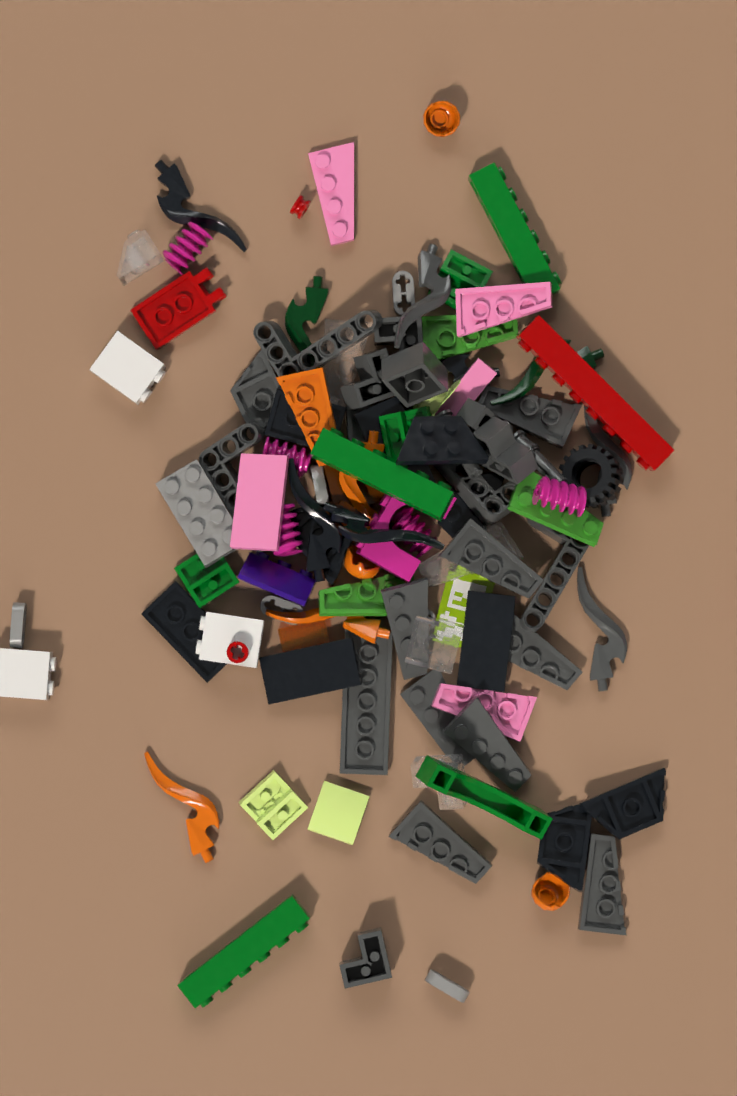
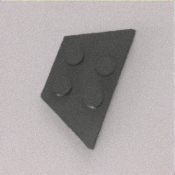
M261 350L230 392L245 422L259 423L263 427L265 434L277 388H282L266 355ZM249 427L251 434H255L254 429Z

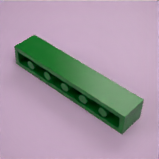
M492 163L470 174L468 181L522 284L551 282L552 295L560 291L559 285L562 284L556 271L552 273L548 266L551 263L545 250L541 252L537 245L540 242L534 229L530 231L526 224L529 221L523 208L519 210L515 203L518 200L512 187L508 189L504 180L507 178L501 166L497 168L496 164Z
M331 427L330 430L322 429L310 453L312 458L442 521L454 498V492L450 491L451 486L441 481L436 484L430 481V476L424 472L417 470L414 473L408 470V465H396V460L392 462L386 459L387 455L377 449H374L372 452L364 448L365 444L357 439L352 438L349 441L343 438L344 434Z
M292 894L180 981L177 986L194 1008L199 1005L204 1008L214 1000L212 997L214 993L218 990L223 993L233 985L231 980L237 975L242 978L252 970L251 964L257 960L259 963L263 962L271 955L269 950L276 945L280 948L290 940L288 936L292 932L300 933L309 925L307 922L310 919L309 914Z

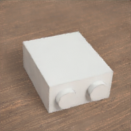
M119 331L115 333L89 369L137 405L141 401L143 403L146 402L152 393L150 388L154 382L159 383L166 374L164 371L166 366Z
M206 612V616H201L199 630L203 631L202 640L197 641L196 654H200V660L257 668L265 621ZM233 642H242L248 648V658L242 663H234L227 657V648ZM237 645V648L234 646L231 649V652L234 653V659L238 660V657L242 658L244 656L242 652L243 647Z
M0 648V696L49 700V695L54 694V681H51V671L55 672L56 657H53V652Z

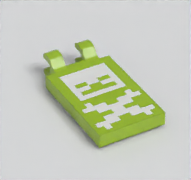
M457 565L456 572L448 571L431 640L461 648L468 590L493 593L495 582L488 581V579L478 574L467 572L465 568Z

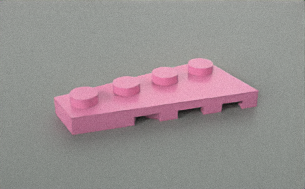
M354 142L308 153L331 246L354 241Z
M551 282L455 289L457 337H463L552 308Z
M443 683L439 684L431 704L432 707L457 716L477 695L503 734L514 741H521L537 697Z

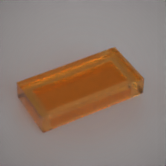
M325 620L278 629L283 652L330 642Z

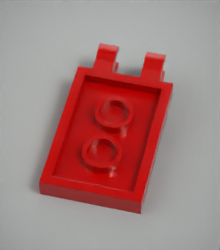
M207 267L195 276H193L191 271L186 272L130 310L156 350H159L216 312L213 305L227 297L220 287L209 294L203 283L209 281L214 276Z

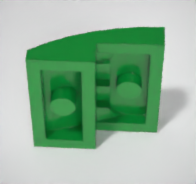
M451 249L438 273L443 278L450 274L451 279L450 295L444 304L456 310L455 289L485 287L493 271Z
M430 406L379 416L388 460L392 462L397 460L413 418L416 416H431Z
M195 554L174 568L199 608L239 583L238 578L224 557L205 568L199 556Z

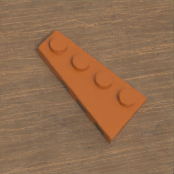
M324 367L276 377L311 451L323 428L330 430L331 427L337 429ZM316 460V462H317V464H318L319 467L326 465V464H324V463H322V462Z

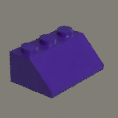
M263 552L249 553L239 572L238 579L306 607L316 584V580L312 579L314 574L300 569L299 573L290 569L292 565L282 560L274 563L268 560L269 555Z

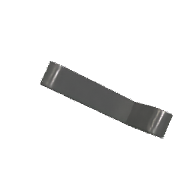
M376 310L362 311L299 354L296 353L277 322L264 321L258 323L254 327L253 335L277 375L284 376L289 375V368L291 366L296 370V373L323 367L381 327L383 319ZM367 315H370L373 319L371 327L365 324V317ZM265 326H268L271 330L269 338L264 335ZM348 327L351 328L354 333L352 340H349L346 337V330ZM328 341L334 344V351L332 353L326 348ZM278 346L283 349L282 358H279L276 354ZM309 354L315 357L313 366L308 363L307 357Z
M256 422L241 425L205 449L199 456V463L232 517L234 516V495L237 491L238 474L230 461L263 439L264 429ZM249 427L255 431L253 440L247 436V429ZM230 440L236 445L233 453L227 447ZM210 453L216 456L215 465L209 463L208 457ZM223 473L227 474L229 477V483L227 486L224 485L221 481V476Z
M462 464L434 465L484 524L492 525L512 512L507 509L510 499H507L505 495H512L515 483L509 481L494 491L481 474L474 479H469ZM456 472L463 473L465 477L459 476ZM472 490H477L480 494L477 495ZM487 508H492L495 512H490Z
M526 518L530 526L563 545L545 575L544 581L538 587L520 619L521 628L525 632L534 633L544 624L589 545H579L575 542L574 538ZM570 555L573 558V564L566 565L562 560V556ZM558 575L561 578V585L556 586L552 584L550 576ZM539 595H546L549 598L550 603L548 606H543L539 603ZM528 615L535 616L538 620L537 626H530L526 621V617Z

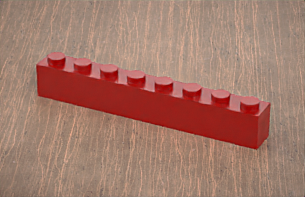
M540 315L536 316L516 336L519 340L517 344L526 353L530 351L536 357L534 361L543 370L548 368L553 373L551 378L559 386L565 385L570 390L568 395L576 403L582 402L587 407L586 413L594 420L598 418L604 424L603 430L611 437L615 435L621 441L619 443L620 447L628 454L632 452L638 458L636 460L637 464L645 471L647 469L655 471L673 453L674 449Z

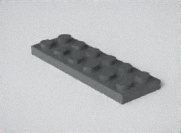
M345 629V639L353 638L362 685L343 689L340 774L388 775L392 633H390L389 639L377 637L374 644Z

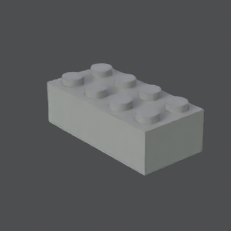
M197 459L155 483L205 568L237 550L230 547L233 519Z

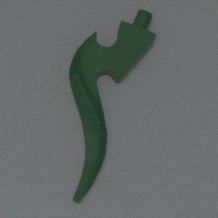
M313 276V287H306L307 301L305 305L297 306L294 299H292L286 311V331L300 352L312 345L302 325L305 321H310L314 325L317 323L328 296L329 289L322 288L323 277ZM309 354L307 360L313 366L315 357Z
M564 339L568 344L571 342V340ZM586 346L577 352L593 369L597 367L595 361L604 357L601 348L590 352L589 347ZM533 360L519 384L505 395L490 401L491 406L505 404L523 397L534 387L544 370Z

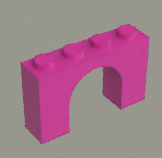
M384 494L380 501V505H382L378 514L374 513L370 518L369 529H389V522L394 512L407 504ZM455 497L453 498V500H452L450 506L448 507V509H447V511H446V513H445L443 519L446 518V516L448 515L450 509L452 508V506H453V504H454V502L456 501L457 498H455ZM393 541L356 543V547H358L357 554L406 582H410L421 562L398 548Z

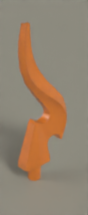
M369 431L368 442H362L365 444L364 448L372 452L374 449L381 452L384 451L385 445L378 443V431ZM339 471V482L342 490L354 508L370 519L372 511L357 485V480Z
M319 607L303 612H279L266 609L267 616L295 624L312 623L337 617L319 616ZM345 616L347 619L343 621V628L375 644L377 637L385 639L390 637L391 630L380 628L381 620L366 619L363 616Z
M145 752L147 766L156 784L165 793L197 810L195 818L186 819L193 856L200 853L205 863L213 860L214 858L209 848L215 844L207 835L206 829L210 825L220 828L216 807L206 796L169 779L157 767L149 752Z

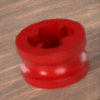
M302 195L298 197L290 210V214H297L298 219L303 217L311 204V201H305Z
M239 641L231 643L226 651L228 659L234 663L244 662L249 654L247 646ZM237 645L243 647L242 652L244 653V656L242 658L238 657V660L233 658L234 653L231 652V649L234 646L237 648Z

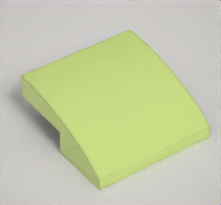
M274 770L238 802L272 840L308 808Z
M324 781L307 830L353 845L369 796Z

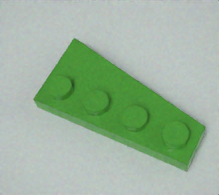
M456 315L422 316L423 342L439 360L514 339L518 335V322L515 319L458 338Z
M532 472L518 485L515 484L507 507L508 510L592 547L597 545L604 523L587 510H584L581 517H577V509L574 510L572 515H569L568 507L561 513L559 512L558 504L554 510L550 509V502L544 508L541 507L540 499L536 505L532 504L534 489L542 478L540 475Z
M390 573L385 574L383 577L361 580L358 583H348L319 590V616H387L380 590L407 582Z

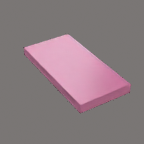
M241 453L230 541L232 549L279 551L289 457L287 455Z

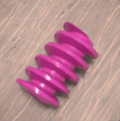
M188 222V227L191 231L181 230L184 238L175 237L178 245L169 244L172 252L166 250L162 252L165 261L181 275H183L180 269L181 266L189 268L187 259L195 262L196 259L193 252L202 254L199 246H209L205 239L214 240L202 227L193 222Z
M269 436L262 451V454L287 455L289 459L293 458L299 478H302L307 473L312 459L311 454L306 456V448L303 447L297 453V445L294 444L288 450V442L285 441L279 447V439L276 438L270 444Z
M543 476L534 489L532 504L536 505L540 499L541 507L543 508L550 502L551 510H554L558 504L559 512L562 513L568 507V514L572 515L574 510L577 509V517H581L586 506L587 492L583 486L568 485L565 481L559 483L557 479L550 480L547 476Z
M284 504L279 551H273V554L276 556H289L303 551L296 549L297 546L302 544V541L295 540V537L301 533L293 531V528L298 526L299 522H291V519L296 517L297 513L289 511L295 507V504Z
M413 507L403 509L390 519V522L395 521L392 527L394 530L417 531L428 536L432 532L431 529L422 530L426 523L425 521L417 523L420 517L419 514L411 516L414 510ZM404 541L403 543L404 545L413 544L409 552L418 551L417 559L433 548L432 546L417 542Z

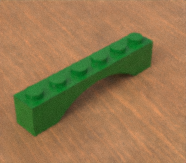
M429 755L425 757L416 774V777L426 786L445 795L475 805L541 840L553 820L542 809Z

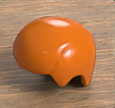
M444 100L431 103L425 110L423 124L427 131L434 136L445 137L453 134L458 128L460 113L452 103Z
M351 545L345 555V569L352 576L359 579L373 578L379 572L380 567L357 554L358 547Z
M546 872L534 882L531 896L535 904L543 910L555 911L566 903L571 887L550 872Z

